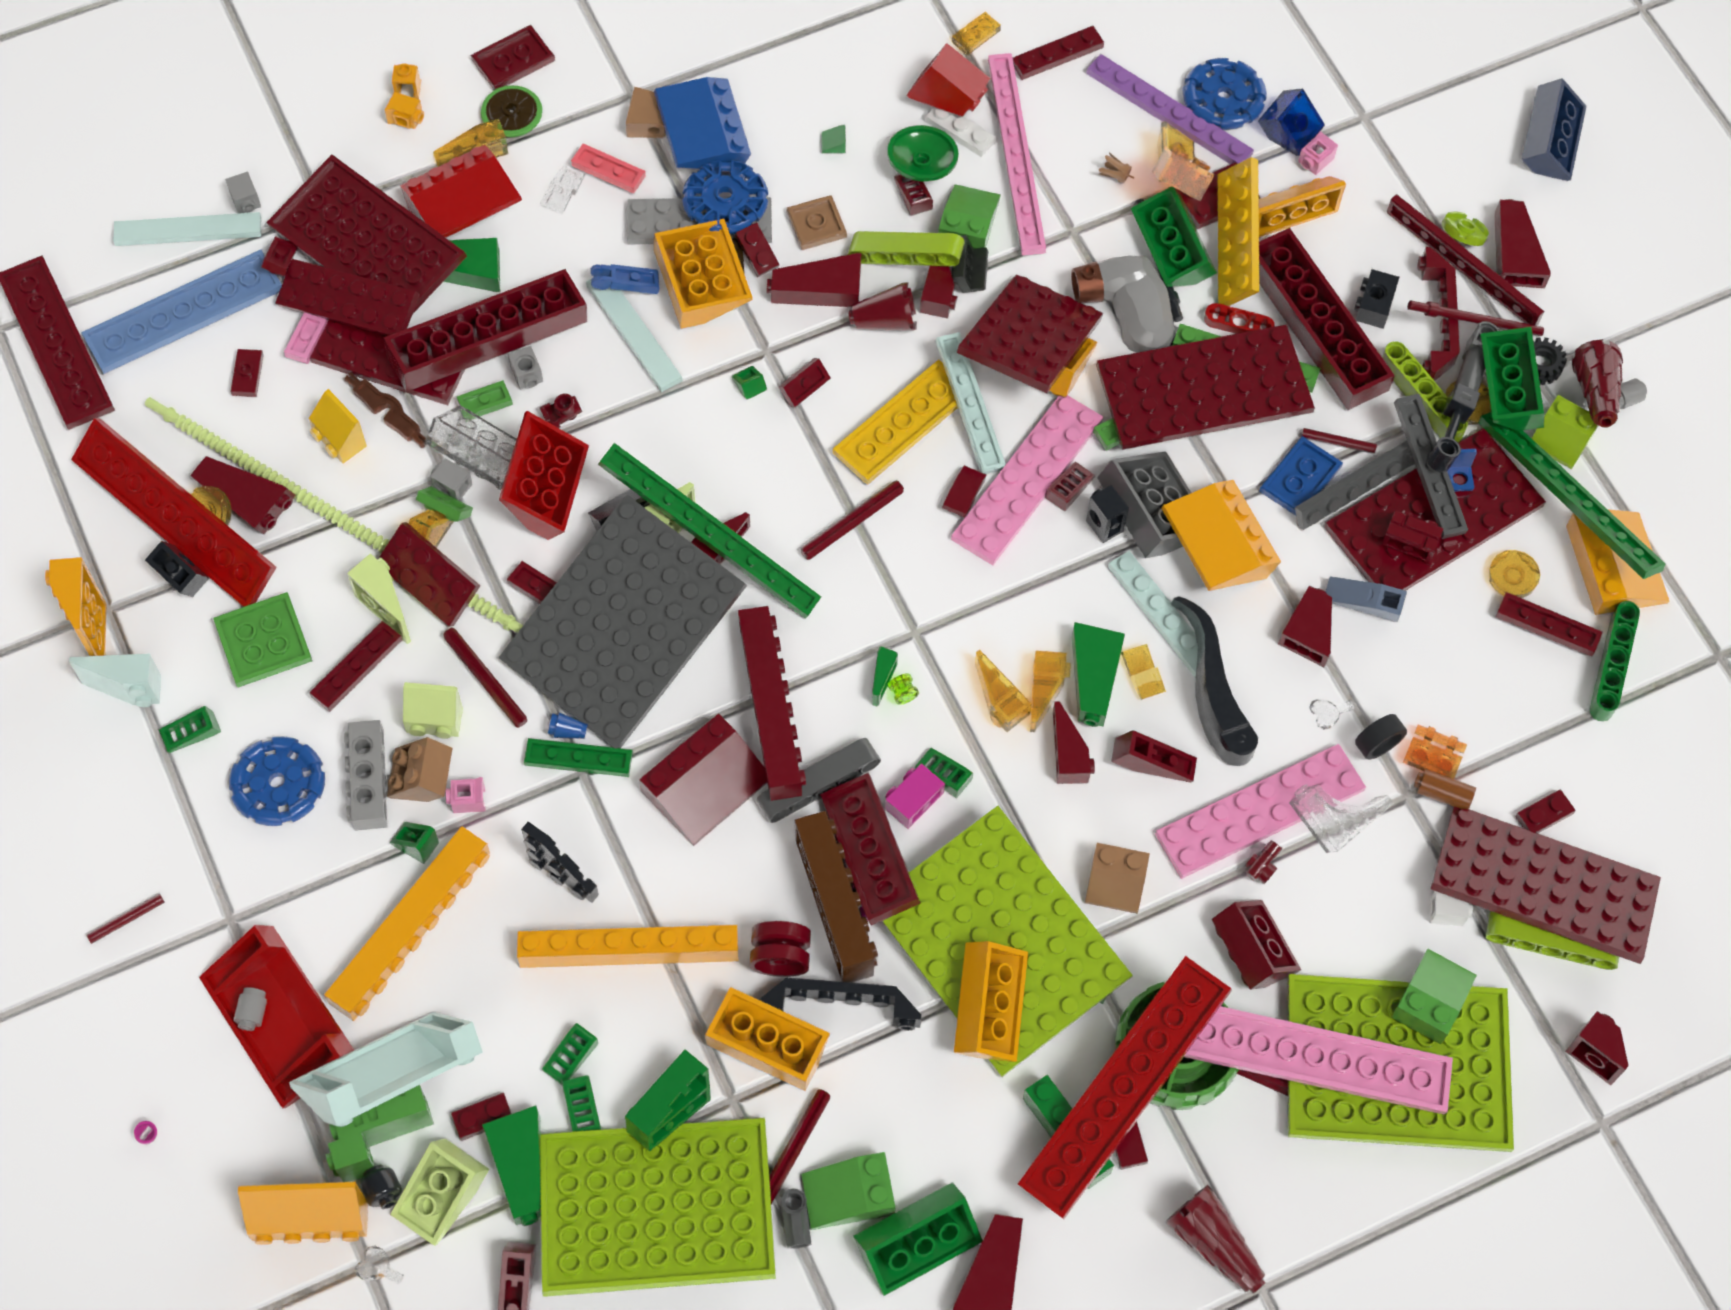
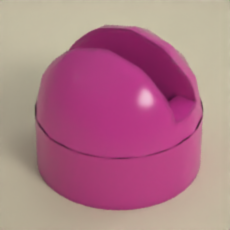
M142 1121L136 1125L134 1137L140 1144H150L157 1137V1128L150 1121ZM150 1127L152 1131L143 1141L140 1137Z

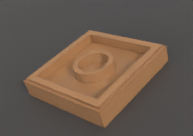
M832 195L786 207V213L801 250L847 238V231Z

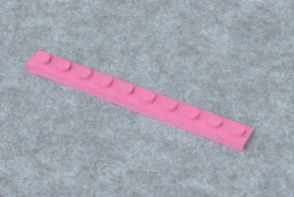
M1012 53L988 55L1022 256L1045 254L1046 244Z

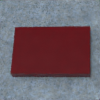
M530 24L472 54L471 60L493 90L508 86L555 61V55Z

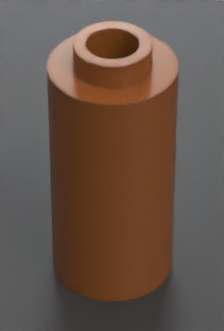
M1425 769L1424 773L1418 772L1413 787L1418 788L1417 794L1459 809L1470 808L1477 788Z

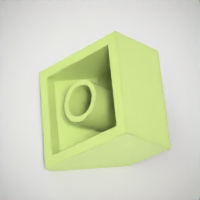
M404 682L403 724L406 732L414 736L436 735L443 739H448L451 736L459 737L463 706L458 688L455 686Z

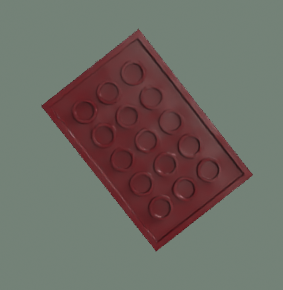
M1016 274L959 344L957 353L1047 394L1101 322L1103 312L1096 310L1092 306L1078 303V301L1069 296H1064L1047 286H1042L1027 277Z

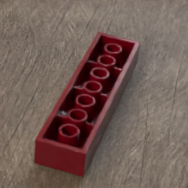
M1291 228L1259 241L1260 286L1316 366L1321 368V373L1346 409L1350 410L1388 392L1395 377L1394 373Z
M563 269L384 337L386 356L404 389L408 392L586 323L587 304L567 270Z

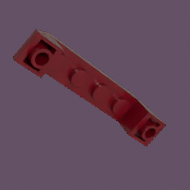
M1425 247L1423 255L1418 257L1417 269L1421 271L1422 280L1438 281V292L1442 294L1439 305L1458 310L1456 268L1431 247ZM1446 317L1441 319L1440 333L1444 334V340L1441 342V351L1430 350L1427 360H1423L1422 367L1434 381L1453 367L1459 356V323L1456 319Z

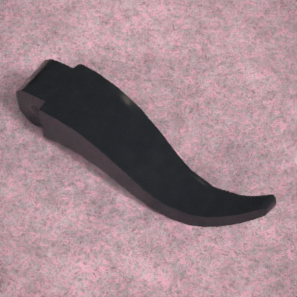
M1175 597L1171 605L1187 617L1194 629L1198 645L1195 698L1204 733L1222 761L1232 766H1243L1249 763L1254 756L1258 745V735L1232 695L1225 675L1215 625L1211 617L1200 606L1186 598Z

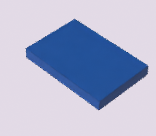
M1301 436L1263 483L1259 492L1296 516L1295 507L1323 491L1342 468L1343 462Z

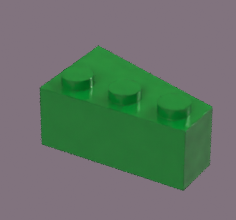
M684 1049L641 1099L629 1109L625 1115L627 1132L648 1151L654 1149L711 1100L708 1068Z

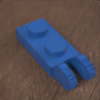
M596 264L590 268V273L594 277L591 279V286L594 289L606 290L610 288L658 294L660 289L657 269L615 264Z

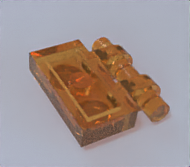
M1418 724L1414 734L1424 738L1423 740L1416 737L1412 738L1402 763L1422 771L1428 769L1454 779L1463 757L1453 753V751L1464 754L1467 744L1458 741L1456 736L1451 735L1449 737L1437 732L1434 727L1428 726L1427 728ZM1431 741L1436 742V743L1441 744V745L1446 746V747H1445V749H1442V748H1440V747H1437V746L1431 744Z

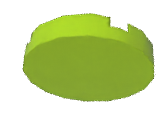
M1453 211L1446 214L1442 220V227L1452 238L1472 246H1481L1486 242L1489 231L1481 221L1476 218L1470 220L1466 218L1467 214L1463 212Z

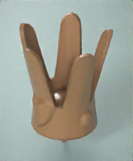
M1110 152V156L1105 155V160L1108 161L1105 162L1106 168H1099L1101 173L1098 175L1116 178L1118 182L1123 184L1128 177L1134 179V176L1130 175L1132 166L1122 163Z

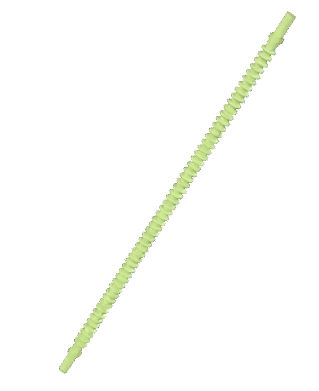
M151 397L146 399L145 406L162 415L166 422L175 423L176 428H181L182 432L192 435L194 439L198 438L199 442H203L210 449H215L217 453L221 452L222 456H226L233 463H238L239 467L244 466V470H250L252 474L285 486L296 494L297 502H302L303 506L308 505L310 510L314 508V513H319L321 517L325 516L326 520H331L332 524L337 523V526L339 528L343 527L344 531L349 530V534H355V538L361 537V541H367V545H372L373 549H378L382 553L389 543V539L383 540L382 535L377 536V532H372L371 528L366 529V526L364 524L360 525L359 521L354 522L353 517L348 518L346 513L342 515L341 510L336 511V507H331L330 503H325L323 499L319 500V497L313 496L312 492L307 493V489H301V486L296 485L294 481L290 482L289 478H284L282 474L278 475L277 471L272 472L271 467L261 464L259 460L255 461L253 456L249 457L248 453H244L241 449L238 450L230 442L226 443L225 439H221L218 435L215 436L214 432H209L207 428L203 429L202 425H198L195 421L192 422L191 418L186 419V415H179L174 408H167ZM475 594L468 604V607H474L476 612L480 610L481 615L486 614L487 619L492 618L494 623L498 621L507 631L511 629L518 633L523 627L521 623L516 621V617L504 614L501 608L497 610L496 605L491 606V602H485L483 597L479 599L478 594Z

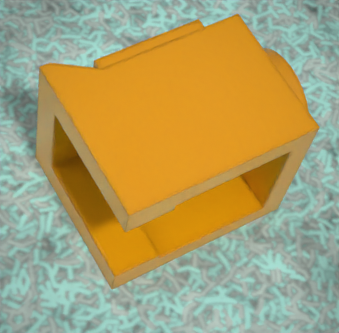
M406 63L394 65L392 75L394 92L401 93L402 84H412L414 98L419 99L421 79L418 66Z
M394 92L384 109L388 124L395 123L408 129H416L417 125L421 124L424 119L421 101L401 93Z

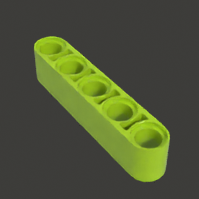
M858 231L853 235L848 255L861 253V264L956 266L960 261L965 241L961 236L953 233Z
M1398 341L1388 343L1382 358L1395 375L1393 382L1405 396L1420 394L1432 429L1440 438L1445 437L1451 419L1443 415L1448 397L1404 344ZM1467 422L1459 424L1454 439L1457 443L1461 442L1468 426Z
M1493 911L1489 913L1486 939L1490 942L1600 969L1614 970L1618 968V956Z

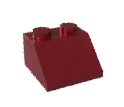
M1599 1011L1595 1012L1565 1051L1609 1085H1612L1629 1066L1621 1028L1616 1025L1613 1018L1607 1014H1601Z

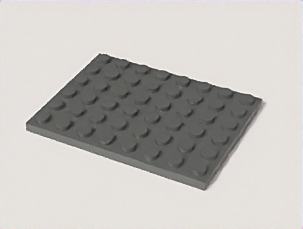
M626 494L498 658L577 720L588 724L587 727L613 748H621L747 585Z

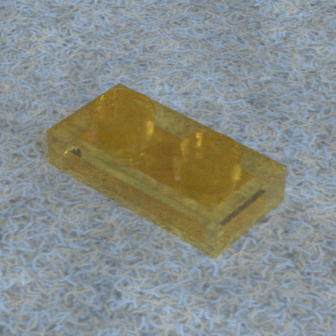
M985 11L954 34L951 42L968 56L1001 31V24Z

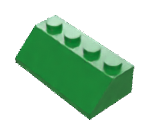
M1173 185L1130 208L1167 287L1196 285L1217 274L1188 209Z
M1525 327L1481 333L1493 423L1517 431L1544 428V408L1532 328Z
M953 1182L853 1235L860 1254L883 1296L983 1242L967 1199Z

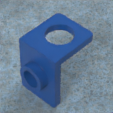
M1461 449V453L1447 471L1454 491H1472L1474 489L1471 465L1477 454L1476 449ZM1455 474H1463L1467 478V483L1458 485L1454 482L1453 476Z

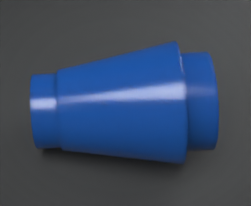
M560 712L559 715L552 713L548 734L554 735L553 738L584 739L588 724Z

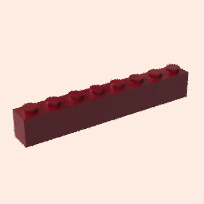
M769 606L738 610L739 628L770 801L802 796V786L806 785L804 769L799 770L798 763L802 762L800 747H795L794 740H798L796 724H790V718H793L794 715L792 703L786 702L785 697L789 695L788 681L782 680L781 675L785 673L783 658L778 659L777 652H781L779 636L774 637L773 631L777 630L775 615L770 616Z

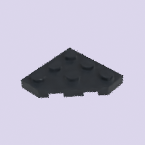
M527 821L521 831L529 863L540 871L544 869L549 872L551 879L561 886L566 884L571 888V892L580 900L586 898L593 903L599 895L597 885L590 878L584 880V875L579 871L580 867L567 854L560 855V850L555 846L556 842L549 835Z

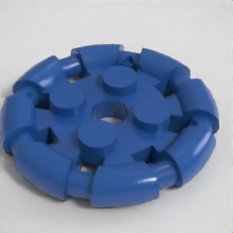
M1214 58L1206 60L1204 65L1198 64L1188 73L1185 79L1186 85L1182 89L1185 106L1192 110L1198 118L1204 119L1207 123H1213L1224 130L1238 129L1247 122L1252 123L1259 117L1265 107L1263 102L1267 99V91L1263 79L1258 78L1257 72L1244 62L1239 60L1238 62L1228 61L1229 58ZM1206 73H1210L1212 76L1208 78ZM1249 81L1251 84L1246 86L1245 83ZM1219 93H1228L1230 97H1220ZM1215 112L1224 114L1223 118L1214 116Z
M722 160L706 163L699 167V171L693 172L685 182L682 191L684 194V198H682L684 210L690 220H695L697 224L717 220V225L711 227L709 231L722 230L719 220L724 219L725 221L729 220V222H726L729 233L735 234L752 225L754 221L758 222L763 217L769 201L766 197L769 192L766 182L760 173H755L753 167L735 160L722 162ZM724 171H725V172H731V176H728V175H723V176H721V175H722V172H724ZM724 192L730 193L731 197L721 198L719 195ZM749 194H755L756 197H749ZM704 209L707 211L705 215L701 213ZM746 210L749 214L745 216L742 212Z
M286 736L272 737V740L265 742L260 740L250 745L240 754L241 759L237 764H233L229 775V790L233 793L231 800L236 809L247 819L251 817L255 820V823L265 826H283L282 823L296 822L305 817L315 807L313 804L317 798H321L325 787V772L321 769L323 763L319 755L308 744L302 745L298 739ZM275 750L276 755L270 754L266 756L265 752ZM293 753L298 754L296 761L290 758ZM250 764L255 766L252 773L246 770ZM311 770L312 774H310V776L304 777L303 772ZM276 777H283L285 779L280 787H272L271 781ZM250 787L252 792L245 794L243 789ZM303 791L308 793L305 799L300 798ZM259 804L265 806L261 810L257 809ZM288 804V811H279V806Z

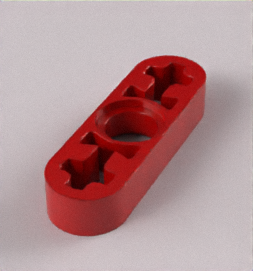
M1219 303L1210 304L1206 308L1204 321L1209 327L1234 334L1259 330L1261 325H1265L1266 328L1275 327L1273 319L1269 316ZM1214 313L1219 314L1217 319L1213 318ZM1228 315L1229 320L1228 322H1225L1226 316ZM1242 318L1246 324L1237 326L1233 323V319ZM1254 322L1252 328H1249L1250 323Z

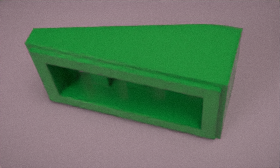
M879 646L872 689V705L876 707L880 705L898 665V652Z
M203 706L160 728L159 732L167 752L172 753L219 734L221 729L213 710ZM194 723L196 724V727H197V729H198V730L195 731V732H194V729H193V727H192V724H194ZM185 727L188 734L186 737H184L181 728ZM175 731L178 741L174 742L171 732Z
M931 747L916 764L915 769L921 763L925 766L932 757L936 759L930 768H926L945 783L944 790L957 799L973 780V772ZM940 764H943L944 767L938 773H936L935 769ZM950 769L952 771L947 778L943 777L947 770ZM958 775L960 778L956 783L952 782L953 778Z
M575 1023L544 1065L542 1071L562 1085V1081L571 1079L598 1046V1039L581 1025ZM579 1036L587 1043L583 1046L575 1039ZM570 1045L580 1052L578 1056L568 1049ZM563 1054L573 1061L571 1065L561 1059ZM556 1063L566 1070L564 1075L553 1067Z
M589 1075L562 1081L572 1131L601 1130ZM586 1088L585 1091L570 1094L571 1091ZM581 1099H589V1102L573 1105L572 1103ZM591 1109L592 1113L575 1117V1113ZM594 1121V1125L578 1129L577 1124Z

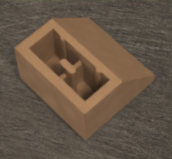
M429 737L395 748L392 756L391 775L388 779L387 797L390 799L430 802L444 797L453 748Z

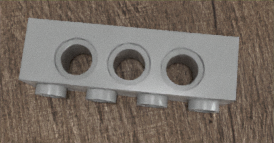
M380 720L348 723V732L344 733L345 748H349V757H345L346 773L350 772V781H346V795L351 797V806L346 807L347 821L352 822L355 831L388 828L385 746L382 723ZM370 748L367 753L359 754L361 749ZM364 772L371 773L367 778H359ZM372 797L369 802L360 803L362 798Z

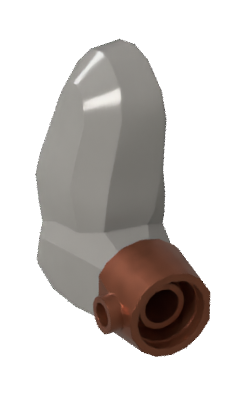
M1134 255L1113 257L1072 268L1071 284L1075 300L1078 303L1103 302V300L1112 302L1116 317L1121 326L1123 342L1129 350L1138 353L1173 345L1175 330L1169 295L1165 284L1158 276L1149 258Z

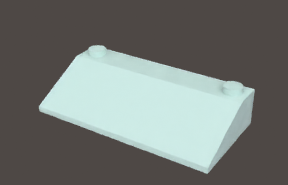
M432 1012L289 1082V1084L324 1122L342 1127L350 1124L354 1117L457 1065L461 1066L473 1062L474 1057L483 1053L472 1021Z

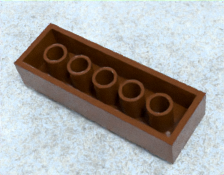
M826 811L795 819L796 845L841 982L852 983L873 977L874 967L878 966L876 959L878 952L874 941L869 942L868 932H870L868 921L865 916L861 917V901L858 892H853L851 884L853 883V877L850 868H845L843 860L845 854L842 844L837 843L835 834H837L834 820L833 818L828 820Z

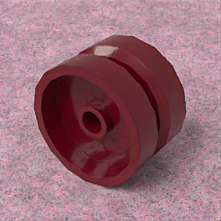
M766 921L752 927L751 944L755 948L750 951V968L753 971L774 977L799 976L809 971L810 954L806 950L810 948L811 930L807 926L789 921Z

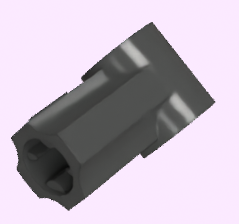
M795 1188L787 1190L781 1198V1211L787 1249L804 1248L812 1245L806 1206L807 1199L801 1190ZM795 1197L801 1201L802 1205L797 1210H791L786 1206V1200Z

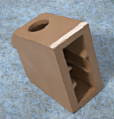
M634 87L626 119L627 137L663 138L666 136L654 92Z

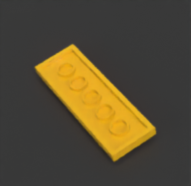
M1253 157L1218 174V303L1227 306L1259 293L1258 159Z
M938 359L833 448V454L867 485L958 408L943 362Z

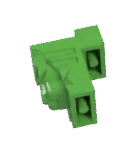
M418 1085L354 1117L353 1121L348 1125L337 1127L329 1124L332 1137L336 1141L328 1143L330 1153L326 1154V1159L335 1178L340 1177L343 1182H352L363 1178V1173L375 1166L370 1146L434 1125L429 1105L421 1086Z

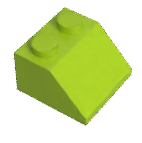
M1558 395L1544 416V428L1536 429L1532 439L1555 461L1572 470L1599 426L1594 424L1589 411Z

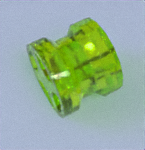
M910 673L898 675L888 683L889 690L895 694L894 700L897 705L913 701L920 693L918 688L913 686V678Z

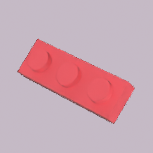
M584 143L571 160L573 167L633 194L646 177L645 170Z

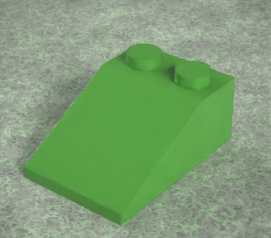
M955 184L945 206L938 233H953L959 236L967 235L973 249L987 247L1001 194Z
M1427 949L1392 1018L1442 1044L1449 1034L1477 975L1438 953Z
M885 1152L854 1157L801 1174L804 1193L807 1199L806 1205L811 1230L888 1217L895 1213L896 1207Z

